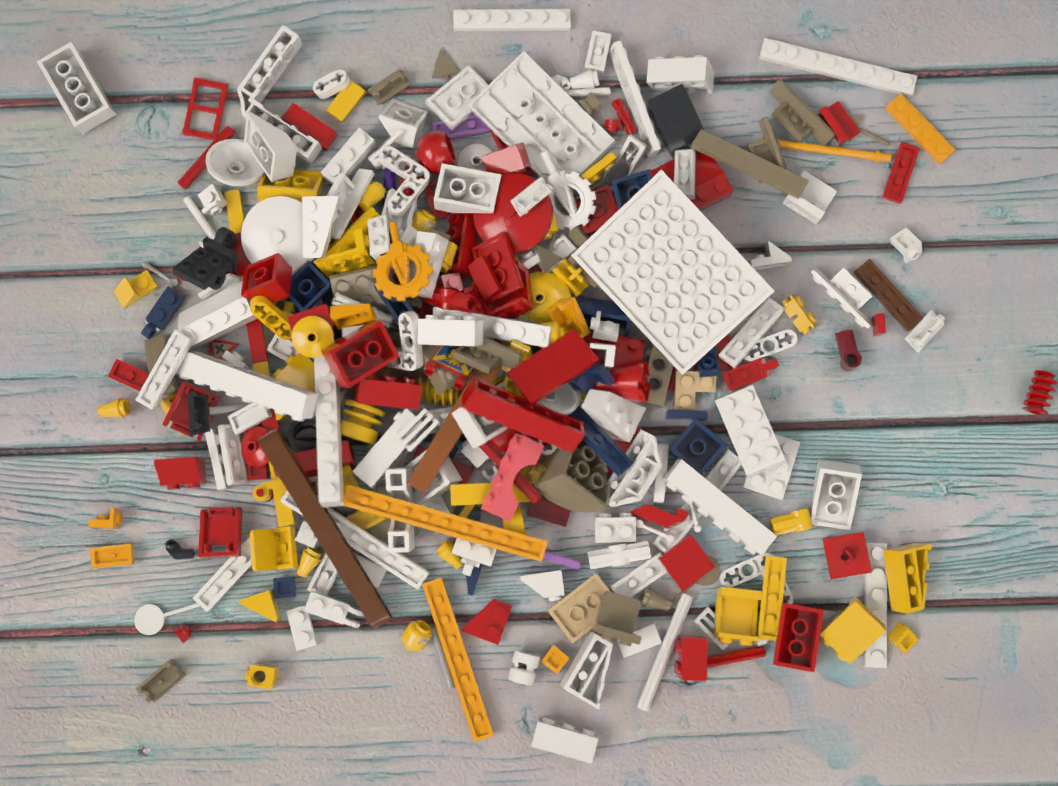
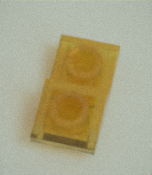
M537 462L536 465L523 467L519 472L529 482L537 486L548 468Z

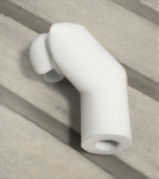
M560 75L551 77L563 90L570 89L571 83L569 79Z

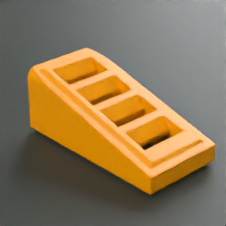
M370 304L336 305L330 307V317L338 330L377 319Z

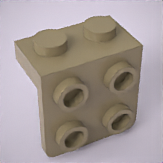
M609 591L604 592L593 631L602 634L601 638L613 642L614 638L620 640V644L631 647L632 643L640 645L642 637L634 634L633 631L641 602L637 599Z

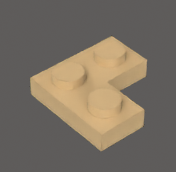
M675 370L673 410L694 411L695 392H716L717 376L699 377L698 371L688 370L682 375L678 370Z

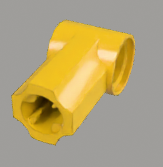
M808 508L769 519L771 531L776 536L813 528Z

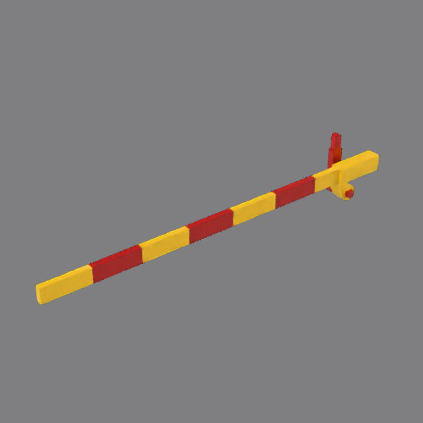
M237 189L224 192L227 202L230 230L234 232L237 245L233 248L234 252L238 253L239 263L237 264L238 276L243 280L245 266L252 263L245 255L242 246L241 231L245 217L241 193ZM257 318L246 324L253 369L255 372L271 377L263 325ZM270 408L269 411L272 417L262 422L263 427L270 432L276 428L280 431L275 409ZM269 462L272 481L262 482L261 485L256 486L253 490V497L264 503L274 499L279 527L296 525L294 510L280 502L287 489L279 479V476H275L273 466ZM311 482L314 488L316 489L317 484L315 482Z

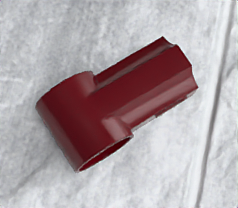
M848 329L835 333L841 358V368L847 372L854 371L862 361V357L857 349L854 332ZM846 357L854 358L855 365L848 364Z

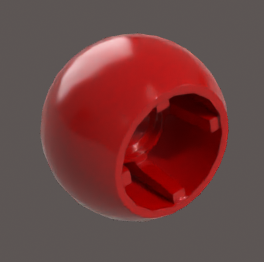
M431 131L424 134L418 141L419 150H416L417 160L429 173L440 174L442 163L455 166V152L445 132Z

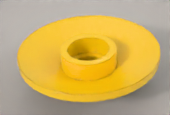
M308 316L299 320L293 328L292 343L295 349L306 357H320L323 355L321 350L333 344V330L330 324L323 318ZM311 333L315 334V341H310L308 335Z

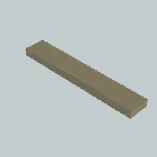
M702 129L691 148L797 199L800 198L809 181Z

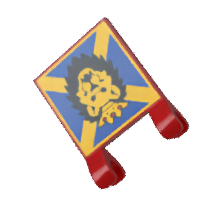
M441 345L431 360L426 363L424 374L432 376L437 366H440L457 374L454 388L462 390L475 368L453 358L454 351L459 346Z

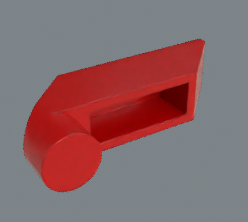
M649 504L631 511L632 515L666 529L685 522L689 512L677 508L674 515Z

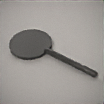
M626 162L615 163L608 168L601 181L590 187L591 190H594L603 183L613 186L612 180L628 175L629 165ZM580 194L574 197L575 201L580 198Z

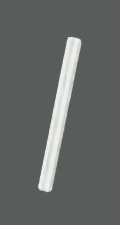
M682 594L637 704V707L641 710L648 711L674 648L675 640L678 638L692 603L693 597L687 594Z

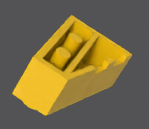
M911 543L884 550L891 611L912 613L924 609L927 591L925 574L926 570H929L930 563H927L928 550L932 549V544Z

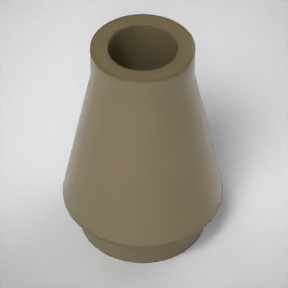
M644 588L639 600L644 607L665 611L669 610L672 602L671 599L652 588Z

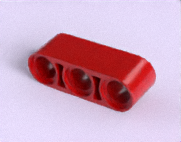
M294 103L289 106L281 117V120L290 126L294 125L302 134L317 140L325 151L329 149L338 136L332 128Z

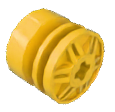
M345 399L344 405L352 409L351 411L341 410L343 414L349 416L348 420L341 419V435L375 446L379 433L373 430L371 426L382 425L381 421L374 418L375 416L384 418L386 413L374 405L358 404L355 400Z

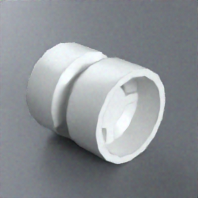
M515 650L512 660L514 666L510 668L508 680L533 686L536 676L534 669L538 668L540 656ZM523 663L527 664V669L522 668Z

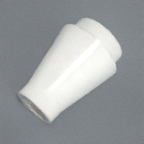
M590 69L570 78L572 90L595 89V86L600 85L597 70L592 71Z

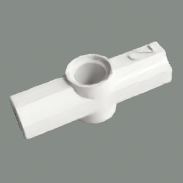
M648 541L628 545L626 543L609 546L606 549L587 552L590 569L611 565L612 567L630 564L633 561L651 558Z

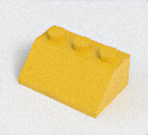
M294 169L293 176L271 182L266 173H264L257 186L258 202L276 196L290 197L301 202L302 197L322 196L324 177L321 171Z

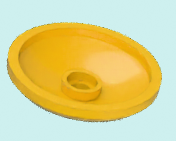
M531 273L530 282L534 309L526 312L523 316L526 315L528 320L532 319L538 323L552 322L547 309L560 299L570 298L569 288L562 279L553 273ZM542 295L544 297L543 300L537 301V296Z

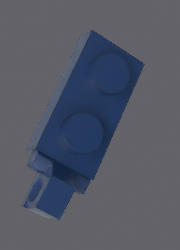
M167 286L145 318V327L140 334L150 339L155 332L160 333L161 330H164L186 297Z

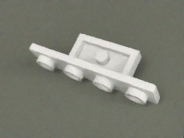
M358 169L352 182L345 174H338L327 196H342L341 203H338L336 210V221H333L330 231L332 234L331 238H341L374 176L372 170Z
M817 267L811 271L813 280L819 285L823 284L827 288V294L833 299L837 298L841 302L840 306L847 313L851 312L856 317L855 321L861 327L865 326L868 329L873 324L859 310L873 294L845 267L831 280Z

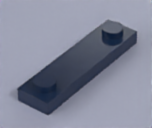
M579 405L573 413L567 415L583 422L585 431L583 441L618 477L633 465L634 462Z

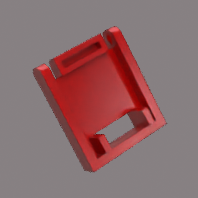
M183 381L162 425L167 427L169 421H172L170 429L190 436L187 400L189 393L192 391L197 392L199 395L207 394L208 412L209 407L218 406L221 396ZM209 412V423H210V421H211V419H212V417H213V415H210V412ZM205 433L198 434L197 440L201 441Z
M233 507L210 508L209 517L208 510L201 509L198 557L202 559L241 557L243 516L241 507H236L235 509ZM226 545L227 551L212 552V546Z

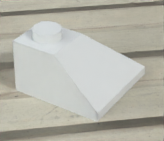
M392 99L380 113L379 119L391 137L400 129L403 130V133L394 142L403 147L413 148L420 138L429 111Z

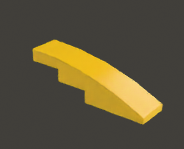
M492 483L450 485L451 506L483 504L484 497L488 494ZM513 483V494L518 502H531Z

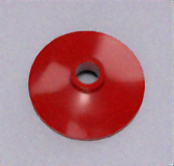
M264 427L249 429L241 441L242 457L247 464L253 467H262L270 462L258 442L260 437L270 432Z

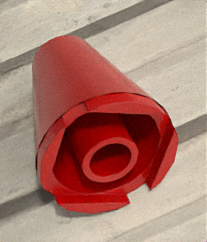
M639 362L611 369L610 374L615 379L611 386L596 382L593 386V389L610 392L626 400L646 403L649 400L651 383H648L647 376H650L649 366L647 362Z

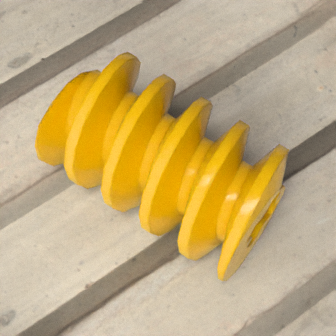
M419 377L418 383L422 385L420 403L426 398L427 404H430L434 399L435 405H439L442 400L444 407L447 406L449 401L450 406H454L459 397L458 389L453 387L437 395L433 385L430 384V379L427 378L425 383H422V378Z

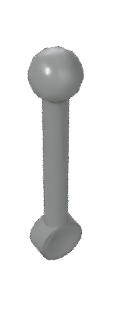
M145 261L142 263V267L144 269H149L153 271L157 275L169 281L173 287H177L179 285V281L177 279H171L167 275L150 266L149 262Z

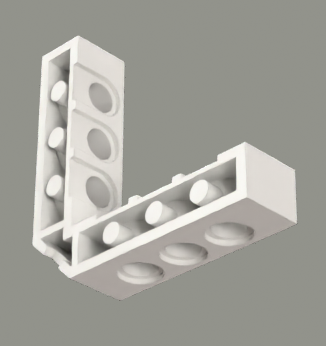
M282 25L237 88L241 112L245 120L247 113L252 112L288 134L297 145L298 152L296 155L312 165L322 150L320 143L311 136L307 137L299 132L294 125L290 126L281 120L277 114L273 115L261 104L303 45L299 35Z

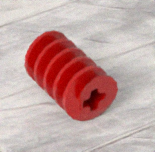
M1035 370L1034 375L1036 377L1031 379L1033 383L1029 385L1031 392L1026 393L1028 399L1024 400L1023 404L1026 407H1022V409L1037 415H1048V412L1043 408L1051 407V404L1046 402V400H1053L1054 397L1049 395V392H1056V389L1051 386L1058 385V381L1054 379L1056 376L1050 372Z

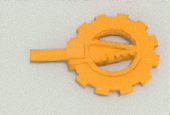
M390 222L388 224L392 244H389L390 251L384 254L383 257L380 255L376 263L378 265L377 269H373V278H376L377 283H375L378 291L382 290L384 292V297L390 300L394 297L397 298V301H406L407 297L412 296V298L420 295L419 291L423 287L427 288L430 280H428L429 275L433 274V266H430L429 261L431 258L427 252L425 254L422 252V247L416 244L414 247L409 246V243H402L400 241L396 222ZM410 260L414 261L417 266L416 275L411 282ZM391 266H393L401 285L391 282L389 278Z

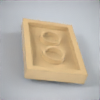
M597 573L547 610L572 644L594 628L603 594L606 591L610 592Z

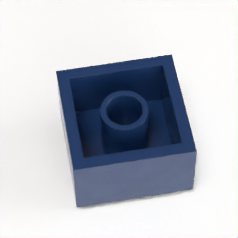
M695 418L668 449V452L676 459L683 460L702 475L727 444Z

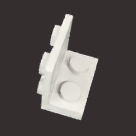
M803 171L800 176L809 181L800 198L797 199L788 194L782 204L812 223L817 224L837 191L808 172Z

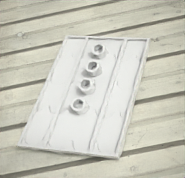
M524 51L469 104V108L508 147L524 142L531 163L528 167L539 178L542 176L545 182L551 174L541 156L542 152L548 150L558 171L566 170V173L569 174L575 171L580 173L579 177H581L583 173L594 166L616 144L615 140Z

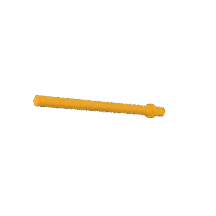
M778 140L780 148L871 159L873 162H890L892 154L880 153V150L872 152Z

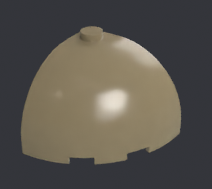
M583 439L573 452L561 450L557 447L552 454L545 455L532 484L541 495L556 505L578 512H598L606 509L609 503L610 484H607L606 473L608 472L607 465Z

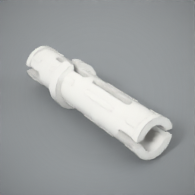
M338 292L335 294L336 298L334 297L332 300L333 305L363 304ZM372 306L377 316L376 320H381L383 325L389 328L391 325L389 322L392 323L393 316L379 311L377 307Z

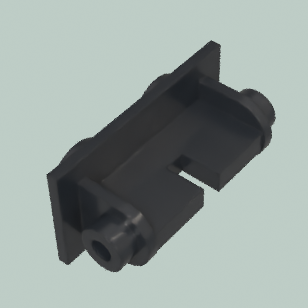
M190 392L187 397L190 436L210 432L207 394L197 395V392Z

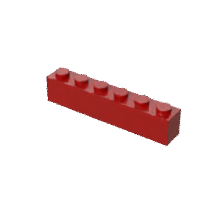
M475 377L472 378L461 395L462 408L466 411L481 415L487 420L498 422L507 428L520 431L524 435L535 437L541 442L557 446L561 450L573 452L585 436L583 422L538 403L531 406L525 398Z

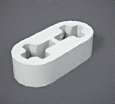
M336 70L315 81L313 90L319 98L325 99L346 89L350 84V78L345 71Z

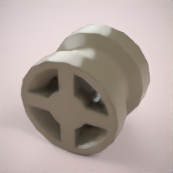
M592 92L587 94L585 99L578 101V105L590 116H592L594 111L602 109L599 100Z

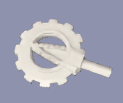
M548 150L542 152L541 156L551 174L546 182L553 187L552 194L549 196L552 201L558 228L564 230L565 227H569L572 230L580 224L585 226L590 221V214L594 215L596 206H593L596 194L590 188L591 183L587 178L582 179L579 177L580 173L572 171L569 174L566 173V170L558 171ZM572 188L580 194L581 206L579 210L575 204L576 201L571 190ZM555 196L558 197L557 199L560 200V203L563 204L569 215L562 213L556 207Z

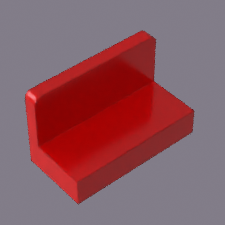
M839 101L830 107L825 106L819 111L818 115L835 132L834 138L840 147L860 134V130Z

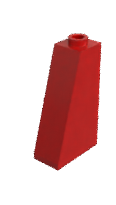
M348 441L341 442L342 467L350 465L351 470H354L357 464L353 448ZM317 448L294 453L308 478L318 476ZM273 468L275 476L278 477V474Z

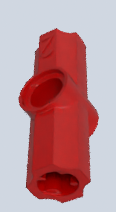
M435 286L432 298L421 297L422 302L439 306L438 308L444 310L473 313L478 306L476 295L459 292V289L449 287L440 288Z

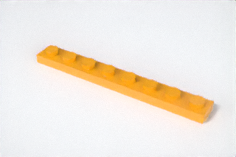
M441 577L423 583L422 586L474 743L492 737L494 733L443 579Z

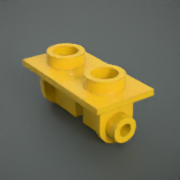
M792 294L789 296L792 300L789 301L786 298L781 303L789 318L797 314L798 318L792 322L799 332H803L805 335L811 331L810 326L812 328L817 327L815 324L817 320L811 312L807 313L803 307L805 303L801 297Z

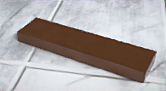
M868 259L853 272L906 332L923 319L919 312L871 259Z

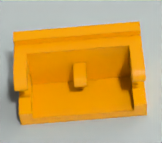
M575 297L560 299L547 309L551 320L558 322L560 327H564L565 334L575 329L581 338H584L591 333Z

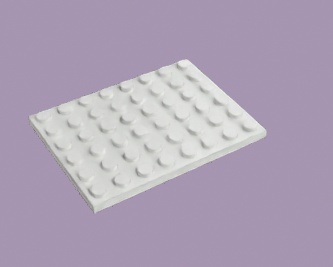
M662 170L571 255L682 375L774 292L769 284Z

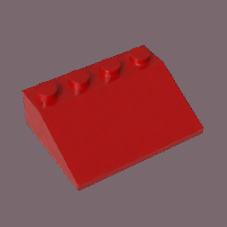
M695 150V199L690 201L701 212L731 197L734 190L715 159ZM675 159L651 170L652 178L662 170L674 183Z

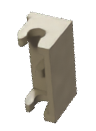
M172 659L157 669L136 690L138 693L146 695L147 698L145 700L147 702H156L186 674L175 660Z

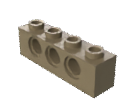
M652 344V347L648 346L645 357L649 359L650 376H647L648 382L656 380L659 383V388L655 390L650 388L649 400L642 404L663 408L673 364ZM656 360L661 361L664 366L663 369H655L653 362Z

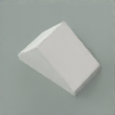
M630 134L617 156L616 163L626 162L630 167L628 173L630 175L645 154L647 145Z

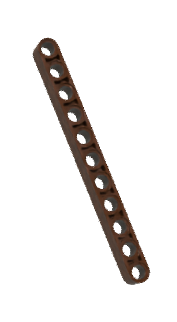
M276 428L260 437L258 442L371 627L376 629L390 621L392 615L328 509L322 507L319 503L317 491L280 431Z

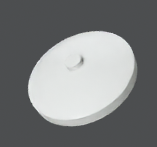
M276 196L262 200L249 211L243 222L241 241L245 255L251 263L280 253L292 267L293 276L308 260L311 263L314 262L316 258H303V207L301 201L290 197Z

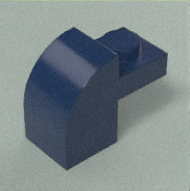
M599 361L569 381L568 384L573 390L588 394L596 382L611 386L615 379L610 374L611 370Z

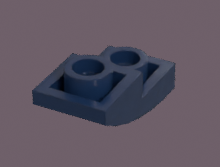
M716 345L696 362L699 377L720 376Z

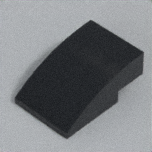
M683 84L648 100L646 103L647 109L672 159L675 158V151L693 149L691 148L693 141L700 130L704 129Z

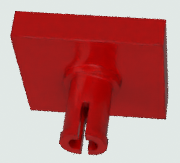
M864 532L822 539L830 579L872 573Z

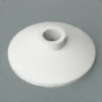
M482 144L469 145L459 154L457 165L487 172L482 156L493 151ZM475 158L480 159V163L475 164L473 163V160Z

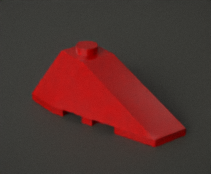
M451 213L448 220L450 226L445 234L451 236L449 241L456 244L458 248L454 256L452 268L447 273L439 272L438 276L459 272L462 280L472 277L467 266L475 261L471 248L478 245L477 230L474 224L473 213Z

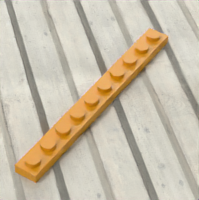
M347 485L345 491L344 506L542 562L547 541L351 485Z

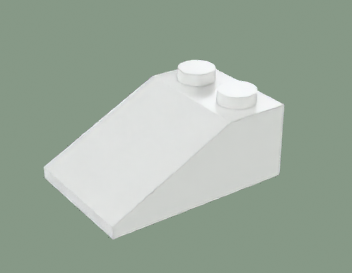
M248 112L244 142L270 181L274 182L293 176L294 167L296 166V153L298 152L296 143L285 132L252 112Z
M442 163L434 196L435 209L451 213H493L501 174Z
M504 382L497 386L506 390ZM462 407L452 413L473 449L508 429L498 422L487 420L476 413H470Z
M425 452L406 466L412 467V474ZM449 456L426 494L412 487L414 504L425 506L449 491L450 485H456L462 481Z
M818 459L810 512L812 525L851 530L862 476L860 465Z

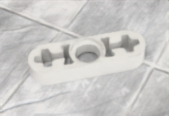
M788 329L762 338L757 342L760 351L754 353L753 358L748 355L743 360L749 363L792 348L797 342V335L794 331ZM785 334L788 337H792L790 344L783 342L780 344L781 348H779L778 341L782 340ZM765 341L773 342V351L769 352L764 349L763 344ZM755 345L751 351L757 349L758 346Z
M658 444L663 466L654 479L653 502L664 503L666 481L663 477L667 473L669 445Z

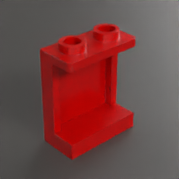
M519 261L516 262L525 288L494 303V310L489 312V316L513 319L534 309L529 269Z

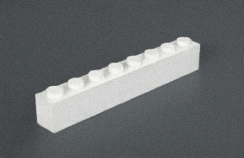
M322 355L314 358L315 393L318 394L316 429L319 503L322 507L344 506L339 384Z
M193 349L188 350L176 371L179 374V378L193 379L194 383L198 385L207 384L210 386V389L215 391H226V395L242 397L244 402L259 403V407L275 409L277 414H289L293 420L304 421V419L313 418L318 399L317 393Z

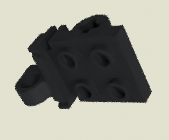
M226 227L218 229L214 239H209L206 236L202 240L203 248L199 247L174 266L173 274L203 290H206L208 287L213 290L221 288L225 281V274H232V269L237 270V264L239 263L238 253L230 250L237 245L235 234Z

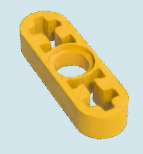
M253 297L250 301L251 313L281 339H292L287 316L266 297ZM271 315H275L278 317V319L272 321L269 320L268 317Z

